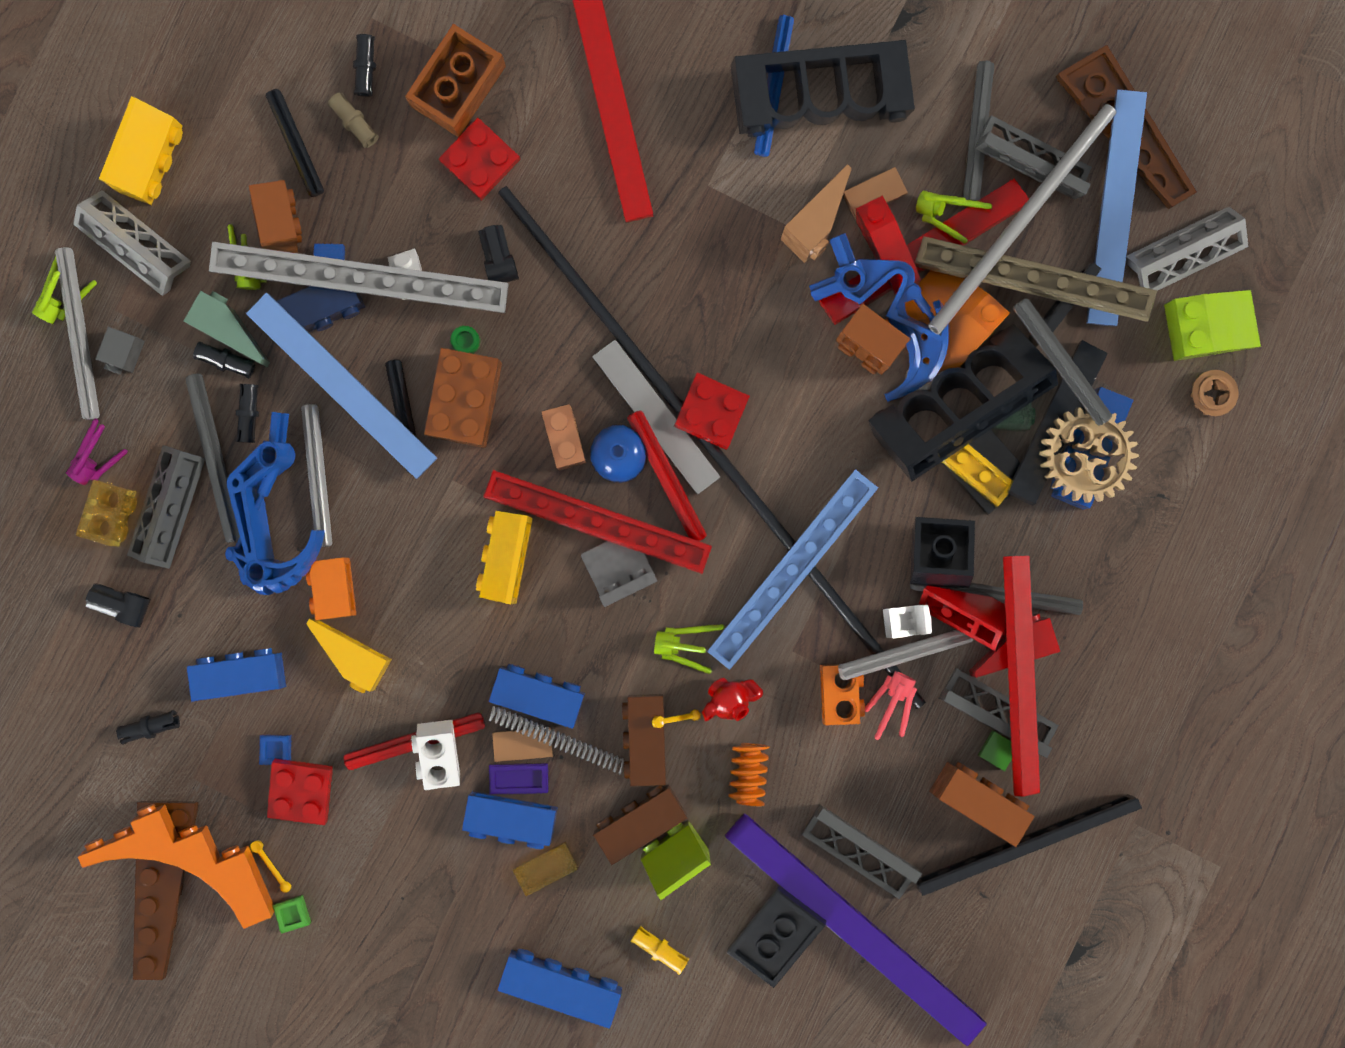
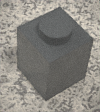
M107 327L96 360L104 362L105 366L103 369L121 375L122 371L125 370L133 373L145 341Z

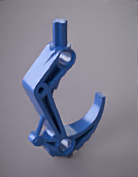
M272 412L269 441L264 440L227 478V488L240 537L236 546L226 549L225 556L228 561H234L239 569L242 584L247 585L260 595H271L274 592L282 593L291 586H295L302 579V576L309 572L312 564L316 561L325 534V530H311L309 541L298 556L287 562L274 559L264 497H268L276 478L291 467L295 461L294 448L290 443H286L289 414Z

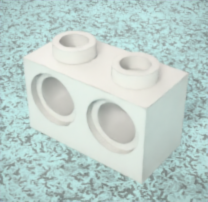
M453 720L417 724V733L411 737L413 753H419L420 760L415 763L417 780L423 779L424 790L460 786V768ZM438 740L440 743L429 744L427 741ZM441 766L443 769L433 770L432 767Z

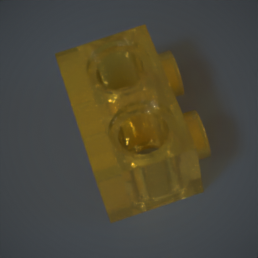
M93 480L76 536L104 545L119 547L128 534V526L126 524L129 515L136 508L137 498L135 496L137 491L108 482ZM113 493H116L118 503L112 508L109 504V498ZM104 521H107L109 532L104 536L101 533L100 527Z

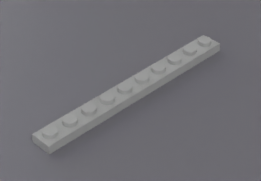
M212 242L209 272L500 313H505L509 283L219 242Z

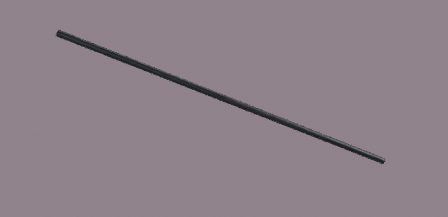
M507 186L503 187L498 192L501 198L673 410L679 414L683 402ZM696 437L789 551L796 541L718 446ZM814 566L808 576L871 654L884 652L882 647L826 578ZM896 665L884 669L890 676H893L895 671L902 673ZM916 691L912 704L916 709H919L926 702Z

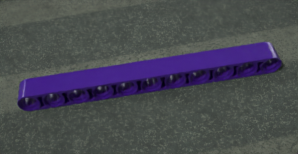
M743 813L724 835L736 848L787 892L827 921L826 925L964 1045L969 1046L987 1025L973 1009L748 815Z

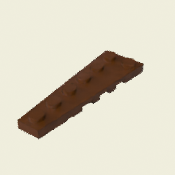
M1108 45L1071 65L1056 76L1058 82L1091 120L1094 119L1105 104L1114 107L1117 90L1135 91ZM1145 108L1137 173L1164 205L1171 209L1197 193ZM1112 119L1102 131L1109 141Z
M137 802V811L151 804H154L156 808L165 804L179 836L181 830L195 825L198 802ZM136 859L133 980H163L166 978L173 943V930L176 927L179 897L182 895L184 885L182 881L185 870L177 866L155 860Z

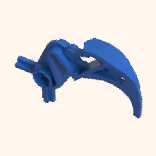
M846 233L829 239L839 267L836 268L834 276L809 285L815 302L842 292L844 297L861 304L892 276L901 274L903 281L886 316L891 325L910 338L906 344L910 367L904 382L894 390L885 393L886 400L889 402L906 396L921 388L927 382H931L942 367L947 354L950 333L949 323L938 335L932 332L927 324L908 316L905 302L914 300L922 313L928 316L930 322L935 317L930 310L931 307L921 294V287L914 283L915 273L911 265L900 260H856ZM850 270L857 271L861 277L860 283L850 284L846 280V272ZM940 300L933 302L937 314L943 307V304ZM926 334L928 338L923 340L921 335ZM925 357L929 358L930 362L927 364L923 362V359Z

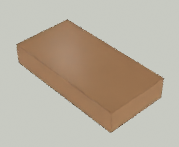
M896 167L844 191L843 197L854 219H856V208L882 195L886 203L889 204L907 195L908 192Z
M535 728L530 737H527L529 729L526 730L524 735H522L523 729H520L518 733L516 730L492 732L494 761L553 757V743L549 746L552 733L544 744L546 732L541 741H538L541 729L535 739L532 738Z

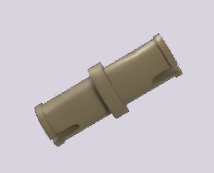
M343 93L333 95L328 101V106L343 121V127L348 131L351 130L364 148L374 145L379 136L365 122L362 112L355 110Z

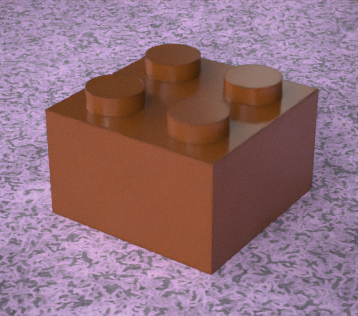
M285 180L249 185L251 204L261 248L297 253V243H302V232L299 218H293L292 216L296 215L293 189L286 188Z
M862 303L835 341L839 343L838 348L849 357L855 355L862 360L861 365L872 374L878 372L882 375L891 366L910 338Z

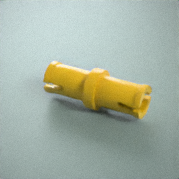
M642 926L638 928L630 941L652 955V960L655 962L659 960L677 972L678 975L681 974L690 959L669 946V941L666 939L660 940Z

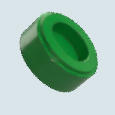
M460 326L452 332L450 343L455 351L474 354L480 347V336L472 327Z

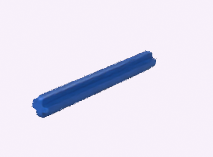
M787 15L779 16L773 52L789 51L794 24L793 17ZM784 72L768 73L769 100L776 112L778 110ZM771 126L768 131H765L764 135L756 138L755 155L769 156L774 127Z

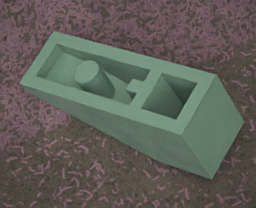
M200 291L184 322L268 367L270 362L235 310L226 305L228 299L214 291L211 292L210 296Z

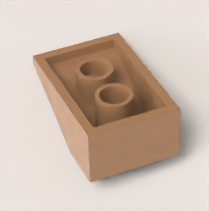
M848 164L784 227L780 240L804 263L810 258L815 261L827 249L826 246L829 244L827 238L831 232L852 169Z

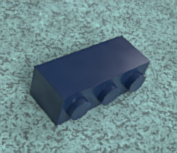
M309 286L277 301L308 332L315 329L317 331L326 330L334 325L333 321L342 317L345 320L353 318L360 314V309L365 308L360 293Z

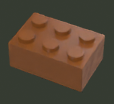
M453 23L405 97L413 109L459 137L505 69L506 65L503 56Z
M441 348L424 435L430 438L486 448L502 362L498 358Z
M947 762L929 792L942 802L1017 847L1035 817L1027 812L1030 806L1008 792L1003 797L1002 793L1004 790L984 777L979 782L976 780L979 774L960 762H957L955 766Z

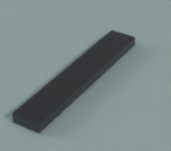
M1081 340L1071 359L1092 386L1108 353ZM1063 377L1007 490V493L1032 506L1036 504L1047 481L1045 475L1050 472L1049 467L1044 468L1040 466L1048 461L1047 457L1039 455V452L1048 450V447L1041 443L1043 439H1051L1046 430L1048 428L1057 429L1053 422L1055 419L1059 418L1065 422L1064 413L1069 411L1074 416L1075 409L1082 408L1083 406ZM1060 435L1059 437L1061 439L1060 442L1062 446L1058 449V451L1054 452V455L1060 453L1064 446V443L1062 441L1063 439Z

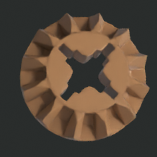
M1210 370L1204 372L1192 384L1193 388L1190 396L1193 398L1195 408L1202 411L1204 415L1215 417L1224 415L1231 411L1237 403L1239 395L1238 386L1235 380L1224 371ZM1212 386L1217 391H1225L1224 394L1216 397V402L1213 401V397L1204 395V393L1212 389Z

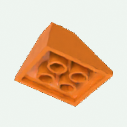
M930 270L921 282L918 283L921 287V294L931 307L930 310L934 316H936L933 302L940 300L944 306L965 278ZM979 286L949 322L948 350L937 375L946 369L961 367L967 360L968 355L977 350L1010 314L1006 308ZM914 300L905 302L908 316L927 325L930 323L928 316L922 313ZM922 334L921 338L923 340H926L928 336L926 334ZM925 357L923 359V362L927 364L930 362L929 358Z

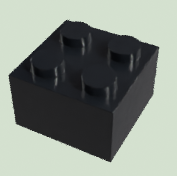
M915 517L912 528L910 584L969 588L974 577L975 521Z

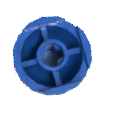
M612 425L601 430L594 438L590 447V460L595 471L603 479L619 483L627 482L636 478L643 471L647 461L646 448L639 434L634 429L625 425Z

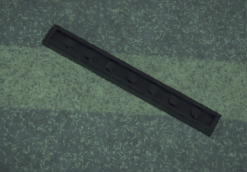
M1127 794L1022 837L1017 847L1007 842L922 876L916 883L917 889L922 896H925L1142 809L1138 798Z

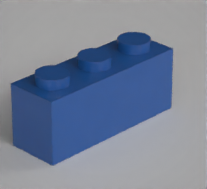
M272 648L255 650L254 657L243 658V652L225 655V661L215 662L214 657L196 659V665L187 666L191 702L286 687L282 652L272 654Z
M508 664L507 668H499L489 699L490 703L572 729L575 727L585 693L580 691L581 686L564 681L562 686L553 683V677L536 672L535 677L524 674L525 668L513 664Z
M472 791L468 795L462 831H468L469 836L485 839L486 835L498 837L497 841L502 843L515 844V840L527 842V847L544 849V845L550 846L552 842L558 807Z

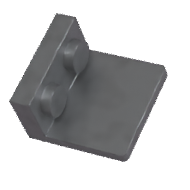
M607 541L581 554L604 607L657 582L655 574L643 553Z

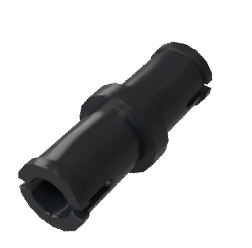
M368 34L356 35V60L353 61V68L356 69L354 95L371 97L373 96V71L376 70V63L373 62L375 37Z
M199 341L193 352V359L217 366V370L222 372L228 370L250 379L255 370L256 361L234 355L232 350L226 348L220 350Z
M239 384V410H235V415L238 416L236 442L255 443L256 417H259V411H257L259 385Z
M175 710L154 717L147 715L141 717L140 721L118 726L116 730L118 740L121 739L120 743L122 745L141 738H155L158 733L179 728L180 719L176 715L177 712Z

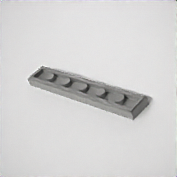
M613 340L592 356L633 412L643 411L663 451L697 495L720 478L719 474L687 432L673 427L676 418L616 340Z

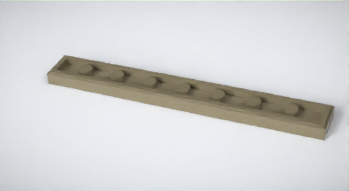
M923 236L915 260V266L966 278L987 251ZM1003 255L982 281V283L1146 322L1149 321L1157 295V290Z

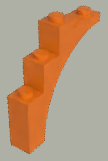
M154 804L141 808L137 811L138 815L130 822L131 826L113 834L114 838L105 842L102 838L86 844V849L78 856L82 868L104 861L127 858L155 860L177 866L199 877L216 890L232 908L243 929L271 918L274 913V904L249 846L239 848L238 845L224 850L220 857L207 825L197 828V825L189 826L181 830L179 836L165 804L157 808Z

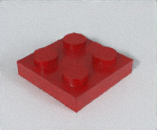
M477 117L438 160L482 201L521 159L515 151Z
M697 372L673 427L727 450L750 396Z
M275 758L271 764L267 818L325 825L328 821L333 766Z

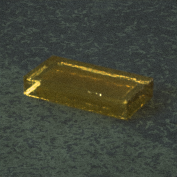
M566 842L514 868L513 872L525 896H528L578 870V866Z

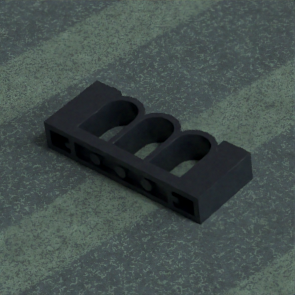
M906 40L735 56L730 65L739 134L748 133V137L762 136L771 126L775 129L791 128L803 116L807 121L815 125H827L833 123L842 113L854 121H866L879 113L880 120L889 119V122L896 123L906 120V117L915 110ZM873 64L877 95L875 106L870 108L861 107L853 101L849 91L846 65ZM834 68L838 99L836 110L830 112L821 111L813 105L809 94L806 69ZM794 71L798 98V112L796 114L785 116L777 113L772 108L769 100L766 73Z
M1014 324L996 333L989 340L990 345L979 347L968 355L965 369L956 367L940 372L931 384V391L918 390L911 392L900 401L897 409L892 404L886 409L878 411L868 420L874 437L911 482L1058 385L1056 368ZM998 366L1005 369L1014 378L1016 383L994 397L976 375L986 367ZM957 388L969 390L983 404L961 419L942 400L947 392ZM929 410L938 414L949 427L927 442H924L908 422L914 414Z

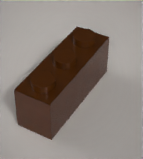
M663 694L628 695V702H622L623 720H628L629 731L623 732L624 749H629L630 761H624V778L630 779V786L666 785L664 726L662 728H655L652 725V719L655 716H662L664 718Z
M661 785L652 788L646 793L648 798L640 803L633 800L621 808L623 813L613 819L609 815L596 824L597 829L594 830L593 836L611 865L687 819V813L669 785L664 788Z

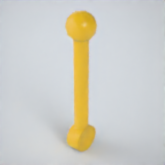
M694 709L688 714L667 718L655 716L652 719V725L655 728H662L667 723L688 719L697 721L700 719L701 713L699 710Z
M259 840L252 842L250 845L251 851L258 853L279 882L280 891L284 893L289 892L291 884L283 879L265 854L263 843Z

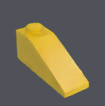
M315 618L309 619L306 623L343 678L350 681L349 686L361 693H365L366 690L369 692L374 691L392 659L320 620H315Z

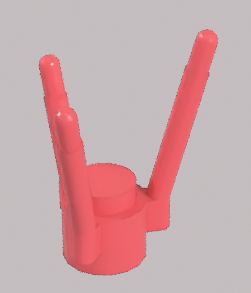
M895 671L893 676L887 675L884 684L865 706V712H869L889 688L887 694L892 696V699L874 736L876 740L880 739L898 700L904 701L905 697H907L899 731L900 737L905 735L913 697L917 688L914 687L916 680L898 671Z

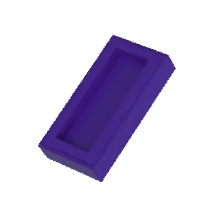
M548 763L489 765L490 794H536L549 792Z

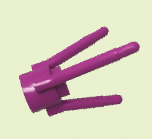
M93 419L76 456L66 471V474L71 479L82 485H87L90 480L97 482L104 472L128 453L127 449H123L99 469H95L97 463L89 458V455L105 429V426L100 424L95 432L99 423L98 419Z

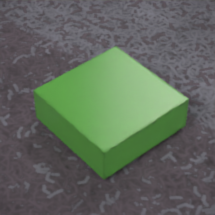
M992 730L978 756L1005 771L1012 760L1011 741Z
M303 895L273 905L281 934L311 924Z

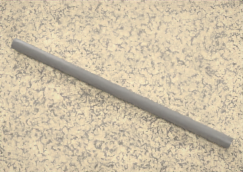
M1108 104L1102 107L928 324L932 332L939 335L1115 116L1116 110L1114 107Z

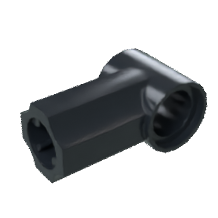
M491 225L479 230V238L486 259L484 265L488 280L505 283L519 280L513 255H510L503 226Z
M94 583L88 591L85 600L87 608L113 616L120 623L140 628L151 599L136 593L121 592Z

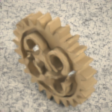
M1081 407L1075 409L1074 416L1069 411L1064 413L1065 422L1059 418L1055 419L1053 422L1057 429L1048 428L1046 430L1051 439L1041 440V443L1047 446L1048 450L1039 452V455L1047 457L1048 460L1040 466L1050 468V472L1045 475V478L1054 477L1056 479L1052 488L1063 486L1062 496H1067L1070 492H1073L1072 501H1078L1083 495L1085 503L1091 502L1093 495L1097 502L1103 501L1104 494L1108 498L1114 497L1113 488L1118 491L1124 490L1125 488L1121 480H1132L1127 471L1136 470L1137 466L1130 463V461L1139 457V454L1131 452L1130 449L1138 445V443L1128 441V438L1134 432H1124L1122 430L1126 421L1116 424L1117 414L1113 413L1112 418L1108 422L1098 426L1087 410L1084 414ZM1080 429L1084 433V441L1082 444L1072 445L1073 449L1078 451L1090 449L1091 455L1099 457H1114L1122 454L1124 456L1116 463L1117 468L1114 466L1103 468L1104 478L1099 481L1094 477L1093 470L1096 465L1106 464V461L1099 458L1088 460L1086 454L1078 452L1071 454L1064 452L1054 455V452L1058 451L1062 446L1059 435L1062 437L1064 444L1074 441V430ZM1104 437L1112 441L1113 448L1110 453L1102 448ZM1068 456L1076 462L1074 472H1070L1065 468V460Z

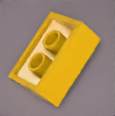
M131 96L99 179L122 195L152 205L154 199L160 195L163 175L171 167V155L174 147L182 139L183 126L174 117Z
M495 511V516L489 517L487 533L491 534L489 545H484L481 562H486L484 574L479 573L476 583V591H480L479 598L506 604H517L533 518L501 511Z

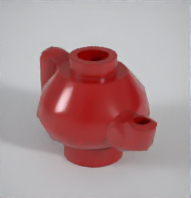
M720 678L708 690V694L712 699L702 710V715L705 721L711 720L715 715L720 719H735L739 721L748 714L749 702L760 699L763 696V690L752 679L729 682L726 678Z

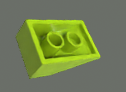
M1251 290L1177 298L1164 305L1174 361L1261 347Z
M689 820L668 830V835L662 840L658 841L655 838L642 848L644 850L641 854L642 864L660 900L711 865L709 848Z

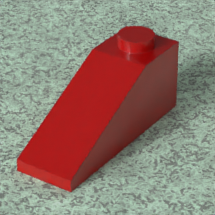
M883 195L856 208V223L877 260H900L908 263L915 273L914 283H920V275L897 221ZM895 274L888 280L894 294H897L903 281L901 274Z
M928 585L925 587L919 605H928L931 616L994 651L997 649L1006 636L1004 603L990 596Z
M1040 614L1032 615L1034 660L1061 652L1050 618H1040ZM1004 637L995 651L991 649L969 670L972 677L978 678L1008 668L1007 637Z

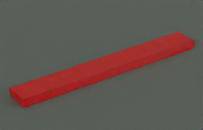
M573 0L625 222L628 223L653 217V210L602 0Z
M1014 178L978 200L979 202L991 203V209L967 207L944 221L943 224L966 237L968 243L1020 211L1029 198ZM935 227L907 244V247L915 264L923 236L963 246L967 243H962ZM916 267L918 273L925 270L923 268ZM857 275L848 282L853 285L858 284L861 281V277ZM888 281L869 296L863 304L867 306L891 291L892 288ZM842 292L819 300V303L834 325L856 313L862 303L859 304L844 297Z
M495 470L491 474L483 496L485 499L700 574L704 572L712 549L711 545Z
M1003 556L1014 796L1024 797L1040 793L1030 556Z

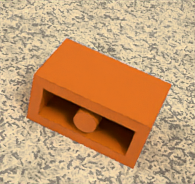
M343 557L314 561L311 569L306 574V581L308 586H312L313 597L309 599V608L311 614L315 615V620L355 616L356 606L350 558Z

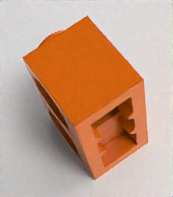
M840 664L820 665L822 723L824 725L860 724V717H865L864 699H859V687H864V675L850 679L845 687H838L835 684V676L839 673L838 666ZM841 701H848L851 705V710L846 716H838L836 713V706Z

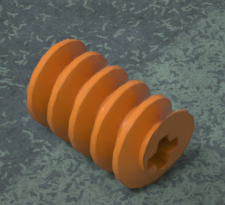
M741 743V745L732 747V750L740 753V757L731 759V762L739 765V768L730 770V773L737 776L738 780L729 782V785L736 788L737 792L728 794V797L736 800V803L747 806L765 805L763 801L757 799L766 794L765 790L758 786L764 785L767 782L766 778L759 774L768 771V768L760 764V762L769 759V756L761 751L769 749L770 746Z

